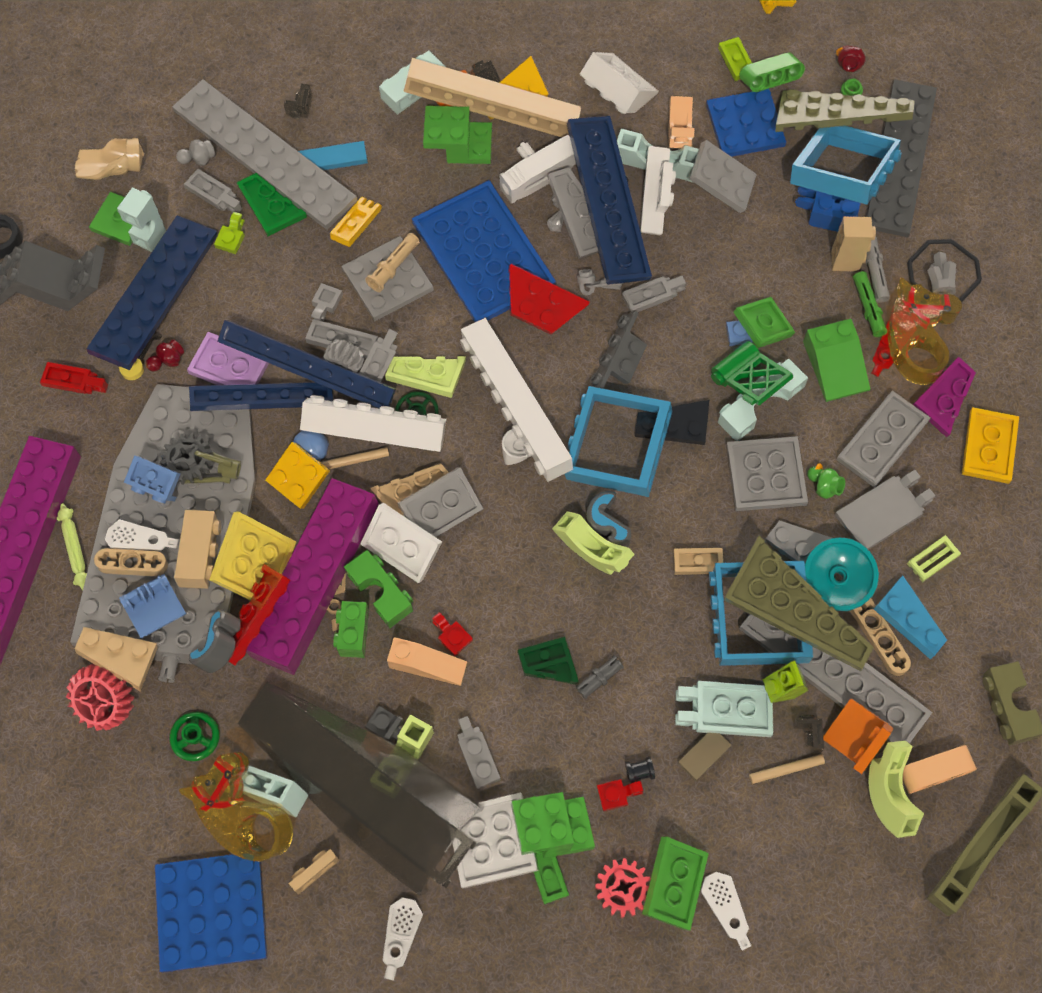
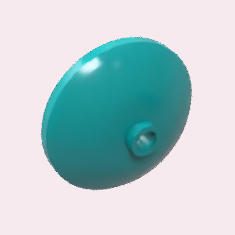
M848 538L828 539L817 545L805 562L806 582L836 611H850L859 608L873 596L879 580L877 563L871 552L855 540ZM835 573H839L842 576L841 581L835 580Z

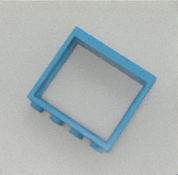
M848 126L819 128L793 163L790 184L867 205L872 197L877 196L879 186L884 185L887 174L892 173L895 162H899L902 155L901 150H899L901 140ZM828 145L883 159L868 182L813 168V165Z
M589 386L587 393L583 394L581 398V413L575 418V434L570 436L568 442L573 470L565 473L566 479L649 497L673 412L671 402ZM595 401L658 413L639 480L575 467Z
M784 561L806 581L804 561ZM744 562L715 563L713 572H709V585L714 586V595H711V610L716 611V619L712 620L713 634H717L718 643H714V656L719 658V666L788 664L796 661L797 664L810 663L813 658V648L797 639L798 652L728 654L722 578L736 577Z

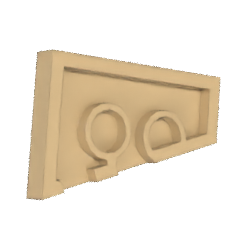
M84 627L74 649L76 654L100 668H105L113 673L116 678L121 681L125 680L133 688L141 691L158 647L157 643Z

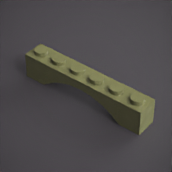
M1025 774L1015 779L926 899L947 916L956 913L971 893L994 855L1041 798L1042 787Z

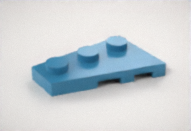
M904 576L893 585L874 608L878 614L929 659L933 658L947 641Z

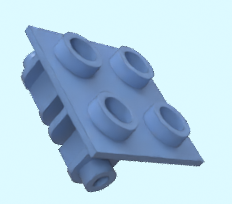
M164 574L119 598L141 639L186 615Z

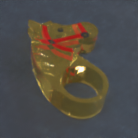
M900 278L896 286L898 296L892 307L889 320L888 343L890 354L895 366L904 378L915 384H930L942 374L949 361L948 347L936 332L934 326L936 323H953L962 309V303L954 295L931 293L926 288H923L921 284L910 285L904 278ZM914 347L915 349H923L930 352L937 360L938 367L925 369L917 366L911 361L908 351Z
M242 752L220 755L206 775L194 777L191 786L181 788L179 792L193 801L195 810L204 826L215 840L233 855L245 860L264 861L283 854L289 848L293 838V826L288 814L276 805L245 801L243 799L244 783L242 776L249 768L247 756ZM259 814L265 816L274 828L275 840L270 851L261 848L251 833L253 832L254 825L252 822L255 821Z

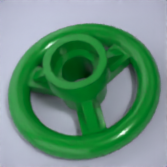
M190 712L181 716L173 724L169 736L170 745L173 752L183 760H203L216 749L219 743L220 731L216 721L208 714ZM199 719L205 721L210 726L212 740L203 736V731L199 726ZM191 720V723L186 724L182 728V739L177 742V734L180 727L187 721ZM197 732L196 738L190 739L191 733ZM199 743L207 747L204 751L196 754H190L182 750L189 744Z

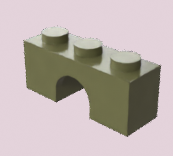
M1019 661L989 668L984 673L983 685L987 692L990 691L993 699L991 706L994 714L999 716L1002 724L1000 725V732L1003 739L1007 740L1010 746L1041 737L1042 724L1037 710L1022 711L1016 708L1012 702V693L1020 691L1027 686Z

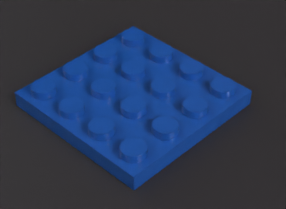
M259 851L155 865L159 966L161 973L267 959Z

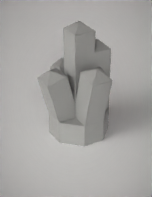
M939 251L934 255V263L927 270L932 283L933 296L938 298L944 297V294H949L950 297L956 293V264L952 261L947 262L946 253Z

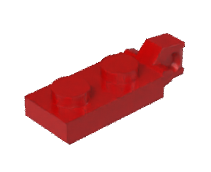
M51 362L46 363L40 380V384L44 387L82 394H92V391L106 393L108 388L105 379L98 378V375L90 369Z

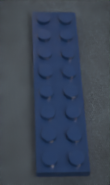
M611 117L568 119L566 124L607 285L650 280L652 274Z
M177 215L87 347L88 354L130 371L217 238V231Z

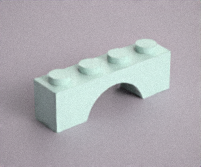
M621 129L617 144L622 163L646 170L647 152L649 146L652 145L645 140L643 134ZM685 145L679 150L670 151L669 163H673V171H676L675 178L692 182L689 179L699 149Z
M789 358L785 362H778L777 364L793 373V379L771 396L780 397L787 401L805 387L808 379ZM780 374L770 375V381L779 380L783 376ZM761 376L755 382L766 381V377ZM766 388L753 389V393L759 396ZM741 393L736 398L737 401L732 405L730 403L726 404L719 412L718 424L735 441H739L753 430L757 421L754 405L752 406L744 401Z

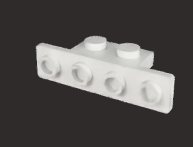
M649 146L640 226L641 233L661 235L663 233L664 213L673 204L674 193H671V184L674 185L676 171H673V163H669V148Z

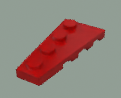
M265 564L260 571L263 573L260 582H255L250 591L253 593L250 602L247 605H243L239 612L241 629L234 635L235 650L228 661L235 666L245 656L250 642L258 636L261 625L272 614L274 605L279 597L286 592L290 579Z

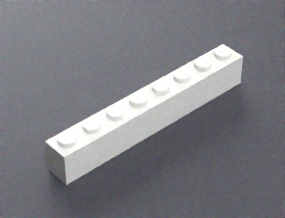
M486 318L462 328L460 343L465 352L469 351L471 354L470 360L475 369H480L481 379L485 386L489 385L492 389L491 395L495 403L500 402L503 407L501 408L502 414L506 421L510 420L512 422V430L516 438L523 440L525 453L528 457L532 456L535 460L534 466L540 476L544 475L547 482L573 470L571 455Z

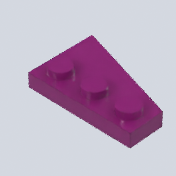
M960 357L956 358L913 404L931 417L929 422L946 437L951 434L953 423L958 417L963 399L966 397L976 374Z

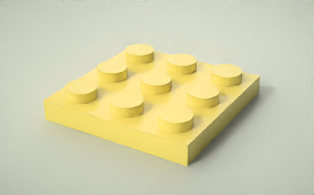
M233 512L209 581L251 600L253 593L250 591L255 582H260L263 573L260 572L263 565L265 564L282 574L292 556L296 541L240 512Z

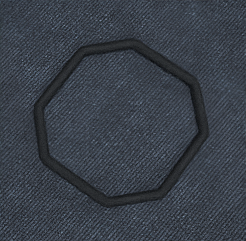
M952 239L926 241L907 262L911 285L924 295H929V298L935 303L945 304L944 299H937L914 281L912 262L930 244H952L975 262L977 280L959 299H949L950 303L963 302L981 283L982 276L978 258Z

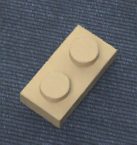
M674 549V575L709 574V572H713L715 563H723V549Z
M331 849L327 852L325 850L321 851L312 859L314 862L307 869L302 867L292 875L291 878L293 880L289 885L298 895L340 861Z

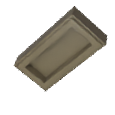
M707 733L678 764L697 781L732 745L720 733Z

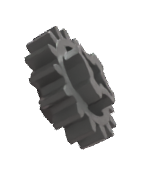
M190 433L188 438L180 434V440L171 438L173 444H165L164 447L167 452L160 453L163 459L160 461L161 466L180 473L179 481L183 485L186 480L194 484V478L196 477L199 480H203L201 474L203 472L209 474L208 466H213L214 463L211 460L195 455V451L213 455L209 443L204 442L201 436L195 439L193 433Z

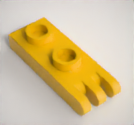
M361 197L330 232L331 239L350 247L378 215L382 205L378 203L374 205V201H367L366 198Z

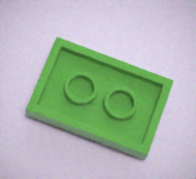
M661 837L642 915L683 930H691L709 853L672 838Z

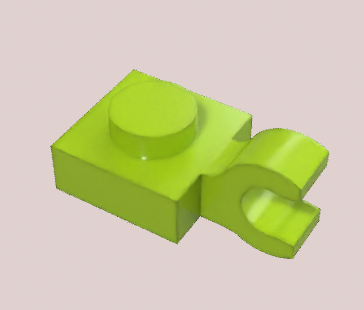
M233 212L229 227L222 225L214 243L215 248L233 254L237 253L245 236L243 231H240L245 220L241 219L242 214Z

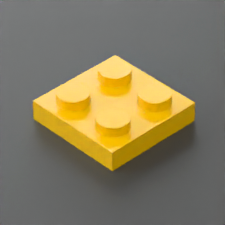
M291 442L265 481L298 508L304 509L330 470L297 443Z

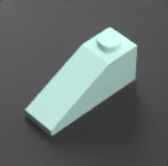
M240 762L237 763V765L244 768L245 774L240 776L232 789L279 812L297 817L308 797V794L292 780ZM233 769L231 773V778L226 781L225 785L229 783V781L237 772L235 769Z

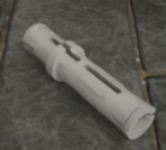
M875 236V240H871L870 252L866 253L865 263L870 270L876 302L881 303L889 301L890 295L882 266L883 255L879 251L877 237Z

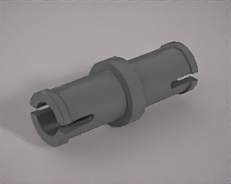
M615 655L600 668H594L592 674L576 686L578 692L583 694L582 696L585 699L601 685H607V680L624 668L619 659L616 660L617 657Z

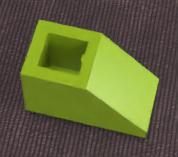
M796 661L788 663L763 679L765 690L771 703L795 699L808 691L802 671Z

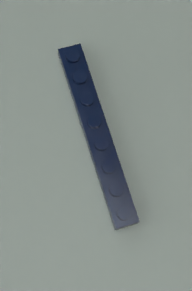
M224 320L217 340L221 344L379 409L381 406L390 407L396 391L393 387L229 320Z

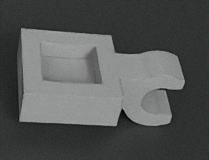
M321 283L312 300V305L316 308L313 310L311 317L324 322L326 312L334 313L343 296L342 290Z

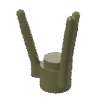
M195 451V455L219 463L218 473L222 474V477H204L203 480L194 478V483L224 482L230 484L231 479H238L241 461L230 459L214 452L213 455Z

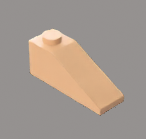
M395 637L393 638L387 659L391 669L459 686L462 684L467 666V661L422 644Z

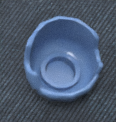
M302 430L295 436L293 442L297 443L315 459L320 461L326 457L329 441L324 434Z

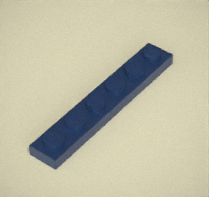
M316 382L189 386L190 411L302 408L303 402L313 395L322 396L326 401H333L332 389Z

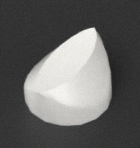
M512 429L504 435L502 440V453L506 465L516 464L528 458L523 448V440L521 438L517 439Z

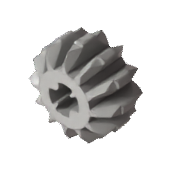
M335 339L331 342L323 356L325 360L356 373L361 369L365 360L363 352L359 351V347L352 345V342H346L344 339L341 341Z

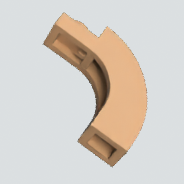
M670 97L669 148H683L685 145L692 147V139L694 138V128H692L693 97Z

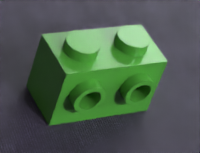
M342 601L341 609H337L336 624H339V633H334L333 645L334 648H337L340 657L365 658L369 609L366 602Z

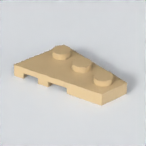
M438 464L415 472L412 476L400 480L399 478L392 480L389 484L380 487L378 485L374 486L370 490L381 504L385 503L403 515L397 504L399 501L449 472L442 464Z

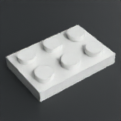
M382 503L378 506L360 544L417 583L423 581L442 541L385 503Z

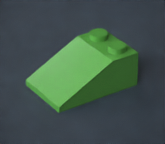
M852 319L807 330L803 343L826 402L870 391L860 340Z

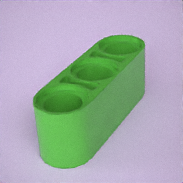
M784 53L746 65L742 68L739 76L742 82L753 92H759L799 79L804 74L805 66L792 53Z

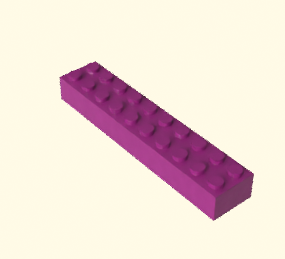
M33 436L28 437L0 507V665L57 521L60 505L64 503L81 459L74 446Z

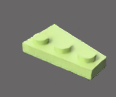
M458 356V359H445V357H436V359L393 357L385 378L390 382L452 398L464 368L466 356Z

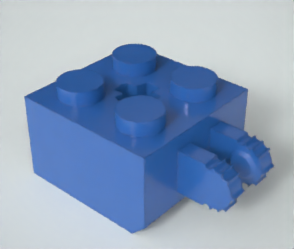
M804 187L798 188V193L806 198L798 197L795 201L796 206L811 210L808 224L813 227L838 232L843 217H858L859 202Z

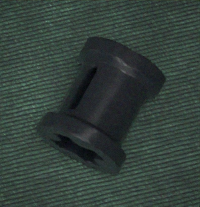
M650 756L646 757V760L639 762H625L630 784L641 779H655L654 766Z

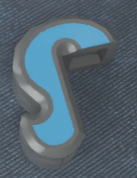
M605 491L597 494L591 500L587 509L586 522L601 537H608L609 542L629 547L631 529L607 514V511L616 500V492Z
M223 609L216 611L210 618L204 648H198L190 653L189 662L207 673H214L224 667L234 653V635L241 629L240 620Z

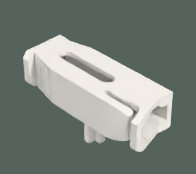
M566 135L536 153L528 143L522 142L517 151L523 160L500 174V189L512 204L516 200L524 198L550 184L547 178L549 173L568 167L572 169L576 164L570 136Z

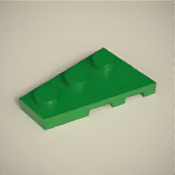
M257 173L237 182L239 190L267 237L307 218L306 212L301 208L298 209L292 204L290 199L283 197L276 191L275 187Z

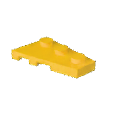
M531 56L499 82L548 97L549 95Z

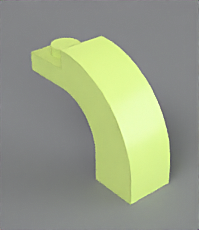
M567 511L552 528L570 549L592 566L611 575L614 571L620 572L634 556L630 548L613 544L601 537L580 514Z
M907 741L888 742L883 750L882 758L872 759L869 770V792L875 812L883 825L897 838L916 835L924 815L920 809L910 802L903 788V771L913 747Z

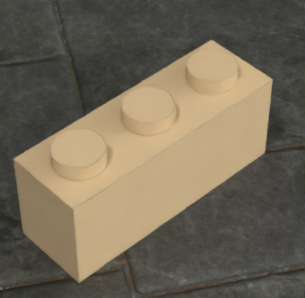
M843 217L831 250L832 271H859L862 263L866 262V253L870 252L871 240H875L876 228L872 226L871 217Z
M185 510L174 576L179 587L209 589V579L214 565H212L213 557L216 558L218 554V544L215 543L216 536L221 533V521L217 519L214 511Z

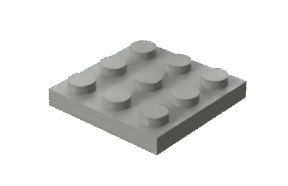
M401 236L341 266L344 274L374 321L434 291L431 282L412 253L395 270V276L383 285L384 289L381 292L374 291L366 283L365 278L375 272L379 262L385 261L403 241Z
M798 436L727 442L726 448L735 511L807 506L808 498Z

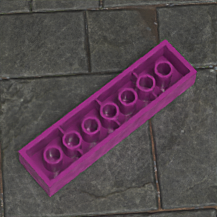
M331 478L282 575L290 579L288 588L277 600L272 614L261 625L258 636L252 639L247 647L246 652L251 658L295 675L346 573L344 566L352 561L379 506L375 494Z

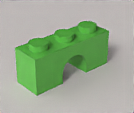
M366 550L344 566L347 576L360 592L372 585L379 586L384 590L381 598L374 602L373 605L378 615L391 628L413 612L411 605L413 600L405 590L401 592L396 586L398 581L394 575L383 570L382 566L384 564L377 554L372 556Z

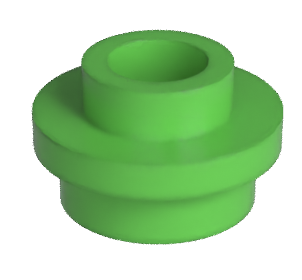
M856 79L847 80L841 87L842 95L854 96L862 95L863 93L862 84Z

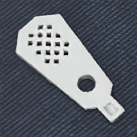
M120 519L108 528L105 541L111 549L162 551L165 547L177 548L179 539L168 538L165 532ZM157 538L158 542L150 544L151 539Z
M719 872L705 877L700 892L728 936L737 939L741 950L750 947L751 944L746 936L749 927L732 877ZM733 918L739 922L737 929L730 926V920Z
M402 897L390 906L383 962L387 965L384 975L385 979L394 981L396 970L404 965L423 913L415 900ZM394 947L400 949V955L396 958L391 956V950Z

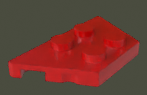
M510 264L508 268L510 279V315L548 334H553L590 303L513 264Z

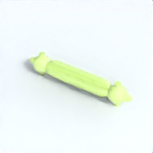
M62 503L58 511L57 520L62 521L61 527L71 568L76 574L73 584L80 586L83 590L87 573H85V562L76 527L71 520L74 511Z

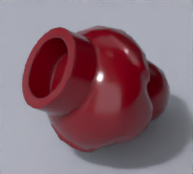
M845 45L836 51L838 64L845 71L856 72L865 63V54L859 47Z
M171 340L168 343L162 342L156 347V356H151L146 360V368L149 371L156 372L160 370L162 363L168 367H177L180 363V357L184 354V349L176 340Z

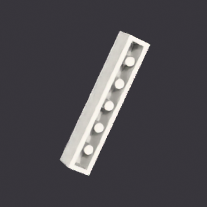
M316 395L307 398L302 405L300 430L438 452L443 447L446 419H442L438 414L429 413L427 416L417 415L418 412L413 410L397 412L394 411V408L388 406H381L380 409L372 408L368 403L352 405L347 404L348 401L343 399L326 401L324 397Z

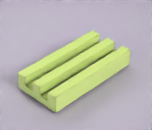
M945 535L908 561L907 565L912 567L913 572L916 575L918 574L919 579L924 582L959 557L961 553ZM945 543L947 545L943 550L918 566L917 562L942 544ZM950 550L952 551L953 554H951L949 557L944 559L942 562L937 564L928 572H923V570L927 568L929 565L934 563L936 560L941 558Z

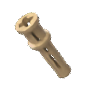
M409 233L385 261L379 262L375 272L365 278L366 283L371 289L381 292L384 289L383 285L395 276V270L420 243L416 235Z

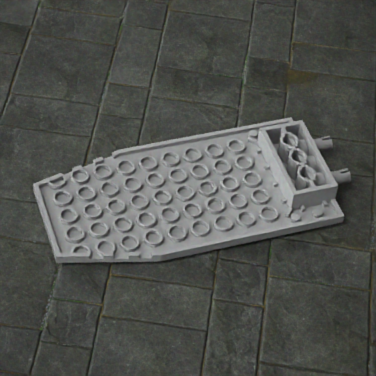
M156 384L113 465L70 641L73 646H76L84 627L157 643L158 649L153 660L163 661L158 680L166 683L167 679H169V683L175 681L178 663L192 664L189 662V654L198 648H204L210 618L220 609L230 613L234 592L212 581L209 582V589L182 588L178 586L174 576L185 510L215 512L217 519L221 521V533L216 536L215 542L218 544V554L233 512H240L249 517L256 484L250 409L190 411L189 387ZM190 433H193L195 439L201 436L204 442L209 443L212 452L241 461L239 477L237 480L231 479L230 484L212 482L186 483L183 485L178 479L172 494L176 496L175 502L166 501V504L153 500V495L145 492L144 495L130 490L131 485L124 483L134 455L161 465L160 461L163 459L160 453L167 452L164 445H172L171 438L180 440V434L188 438ZM213 461V466H208L210 473L206 474L203 472L201 474L202 477H222V474L218 473L219 463ZM119 519L165 532L168 538L179 539L177 548L165 547L162 551L158 552H161L168 562V568L164 575L185 610L186 615L142 639L119 598L157 577L105 574L99 571L94 562V557L98 551L105 548L111 549L105 541L108 528ZM151 539L150 544H156L158 539ZM107 557V559L105 561H102V563L104 565H107V562L112 560L110 559V557ZM135 557L128 558L125 561V567H134L138 559ZM213 557L212 565H215L217 557ZM155 560V563L151 564V566L156 568V565L160 564L159 560Z

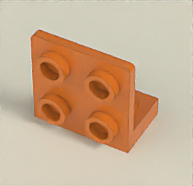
M850 699L823 736V740L855 762L853 768L862 774L894 728L854 699Z

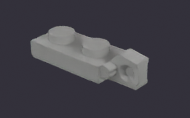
M197 169L184 183L185 189L222 211L227 208L232 213H239L242 210L240 201L235 199L236 195L232 192L231 188L200 169Z
M662 276L622 292V297L630 313L634 311L640 312L673 299L677 296V292L685 290L686 282L683 276L672 280L669 277L665 278Z
M389 329L384 339L378 337L359 374L378 382L382 381L398 347L393 344L398 334L397 332Z
M468 716L459 719L458 721L463 733L457 735L458 742L476 788L479 789L501 780L479 727L472 728Z

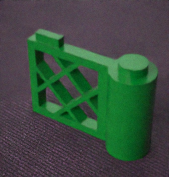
M750 341L744 342L711 369V378L717 385L724 387L729 385L741 393L743 400L752 406L755 403L760 406L793 379V373L761 354L758 348ZM761 362L767 366V369L754 370ZM780 374L783 376L779 380L770 381V375ZM766 376V381L753 382L754 377ZM750 377L749 383L739 384L737 382L741 378ZM766 388L759 396L753 393V389Z

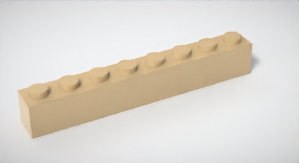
M416 58L411 60L403 91L455 107H470L472 112L562 138L569 135L566 124L568 119L579 118L581 107Z

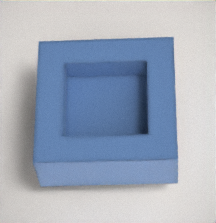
M740 321L726 323L729 346L742 345L746 341L753 342Z

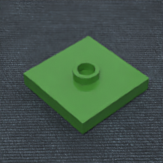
M110 192L89 228L92 232L130 246L133 241L128 232L133 225L123 221L117 209L125 197Z
M772 297L737 307L733 312L757 348L790 338L795 333Z

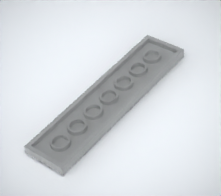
M751 614L739 628L770 653L798 652L797 638ZM812 646L813 658L810 663L798 664L804 679L842 708L845 707L850 699H854L892 726L894 729L886 742L907 741L910 743L933 713L868 663H865L862 671H859Z

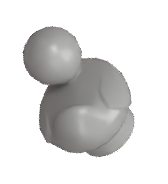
M198 139L191 141L189 150L181 149L176 154L179 163L187 164L193 159L200 166H205L210 158L215 157L211 142L209 140L202 142Z

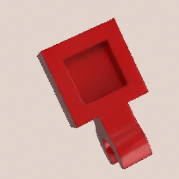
M440 612L432 618V623L442 632L438 640L454 657L473 641V638L457 621L450 625Z
M619 779L597 785L603 812L628 806V797L643 794L641 781L623 786L622 780Z

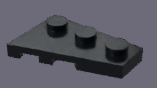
M710 400L672 406L673 412L665 441L705 445ZM649 411L638 412L635 437L651 439L658 413Z

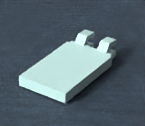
M698 681L693 687L678 686V690L675 691V701H693V711L677 712L675 715V725H692L693 730L701 733L772 737L773 703L770 702L765 685Z

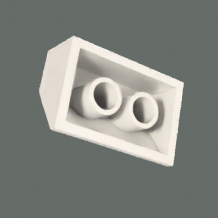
M593 52L580 73L585 78V83L588 86L597 88L601 92V97L616 104L615 108L623 114L637 112L659 92L613 53Z

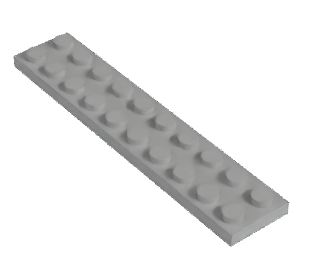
M202 79L172 106L174 112L251 172L260 175L275 187L277 192L290 199L296 207L301 208L326 230L358 201L355 194Z

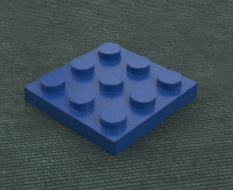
M770 89L706 101V107L719 149L729 156L733 157L786 146L783 131L776 132L778 114Z

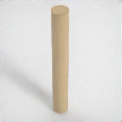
M385 447L320 463L328 469H334L387 457L389 452L388 448Z
M819 754L749 774L751 783L755 784L825 764L823 755Z

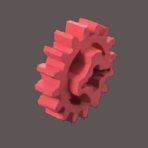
M625 858L622 861V865H618L617 861L613 860V868L605 865L603 869L606 874H598L597 876L602 883L595 885V889L601 890V893L596 898L597 900L604 899L605 902L602 908L611 907L610 915L612 916L616 911H620L621 918H624L626 912L629 911L633 917L635 916V908L643 911L644 906L641 902L646 900L647 895L645 894L649 886H646V883L651 878L650 876L643 877L642 874L645 868L637 870L636 861L630 866L627 865ZM624 871H628L636 877L630 878L624 874ZM613 874L614 885L606 889L607 880ZM620 882H623L624 885H632L625 895L623 891H616L620 886ZM641 888L640 897L634 902L632 894L634 890ZM617 898L621 900L624 906L614 903L611 899Z

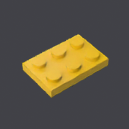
M971 408L962 475L1006 484L1012 481L1019 416Z

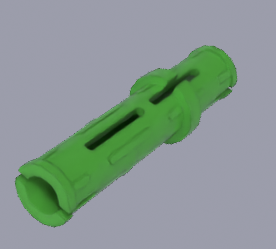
M865 271L858 272L853 276V280L865 310L864 317L869 321L873 336L881 337L887 333V328L882 318L883 311L878 307L867 273Z

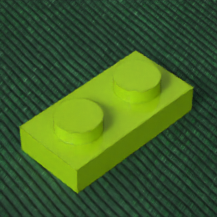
M736 37L721 42L718 46L734 81L741 80L739 75L742 68L752 63L740 38Z

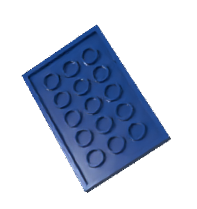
M490 180L412 218V224L474 322L484 318L488 321L510 310V279L508 273L510 264L556 285L555 279Z

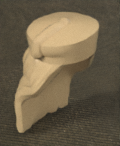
M115 138L110 140L102 149L80 150L77 157L78 160L75 163L76 177L98 180L112 175H124L128 171L140 172L144 152L138 138Z

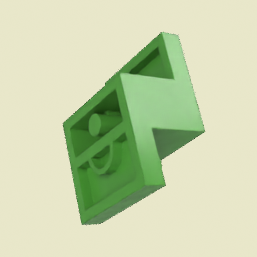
M425 107L424 148L446 149L447 163L491 164L492 123L470 122V107Z
M563 792L511 802L521 855L542 852L544 859L593 850L595 848L584 797L564 800Z

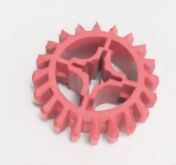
M95 664L81 668L70 679L71 683L66 687L70 691L67 693L66 698L71 700L67 707H72L75 710L72 716L78 715L80 717L79 723L87 722V729L95 727L96 731L103 728L107 731L119 726L122 721L129 717V712L134 707L131 703L134 696L129 694L133 687L127 686L125 680L121 681L110 671L103 667L100 668ZM92 681V686L90 689H87L88 682ZM110 705H114L112 712H108Z

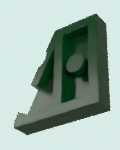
M565 637L517 650L524 676L579 684Z

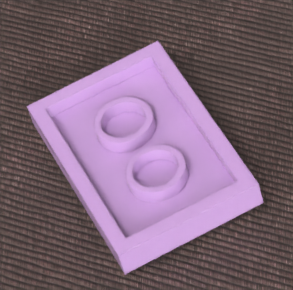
M207 332L187 369L190 375L216 385H248L260 382L269 363L217 342L218 335Z

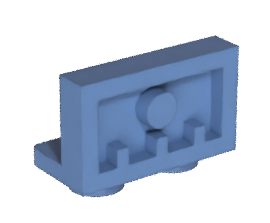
M134 455L124 483L132 486L130 490L142 495L145 492L153 495V500L166 504V501L175 502L176 496L172 494L180 473Z

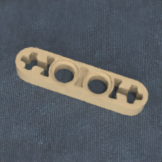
M870 598L862 605L864 610L868 607L870 608L863 615L859 614L863 610L861 606L850 610L887 670L895 676L904 675L911 666L910 658L885 619L874 610L876 605ZM867 616L875 617L878 621V626L875 628L868 627L865 623V618ZM880 637H887L891 641V647L888 649L880 647L878 639ZM894 649L897 650V652L894 654L896 660H902L904 662V664L901 666L902 669L899 666H893L895 659L892 655H890L889 658L886 656L887 654H890Z

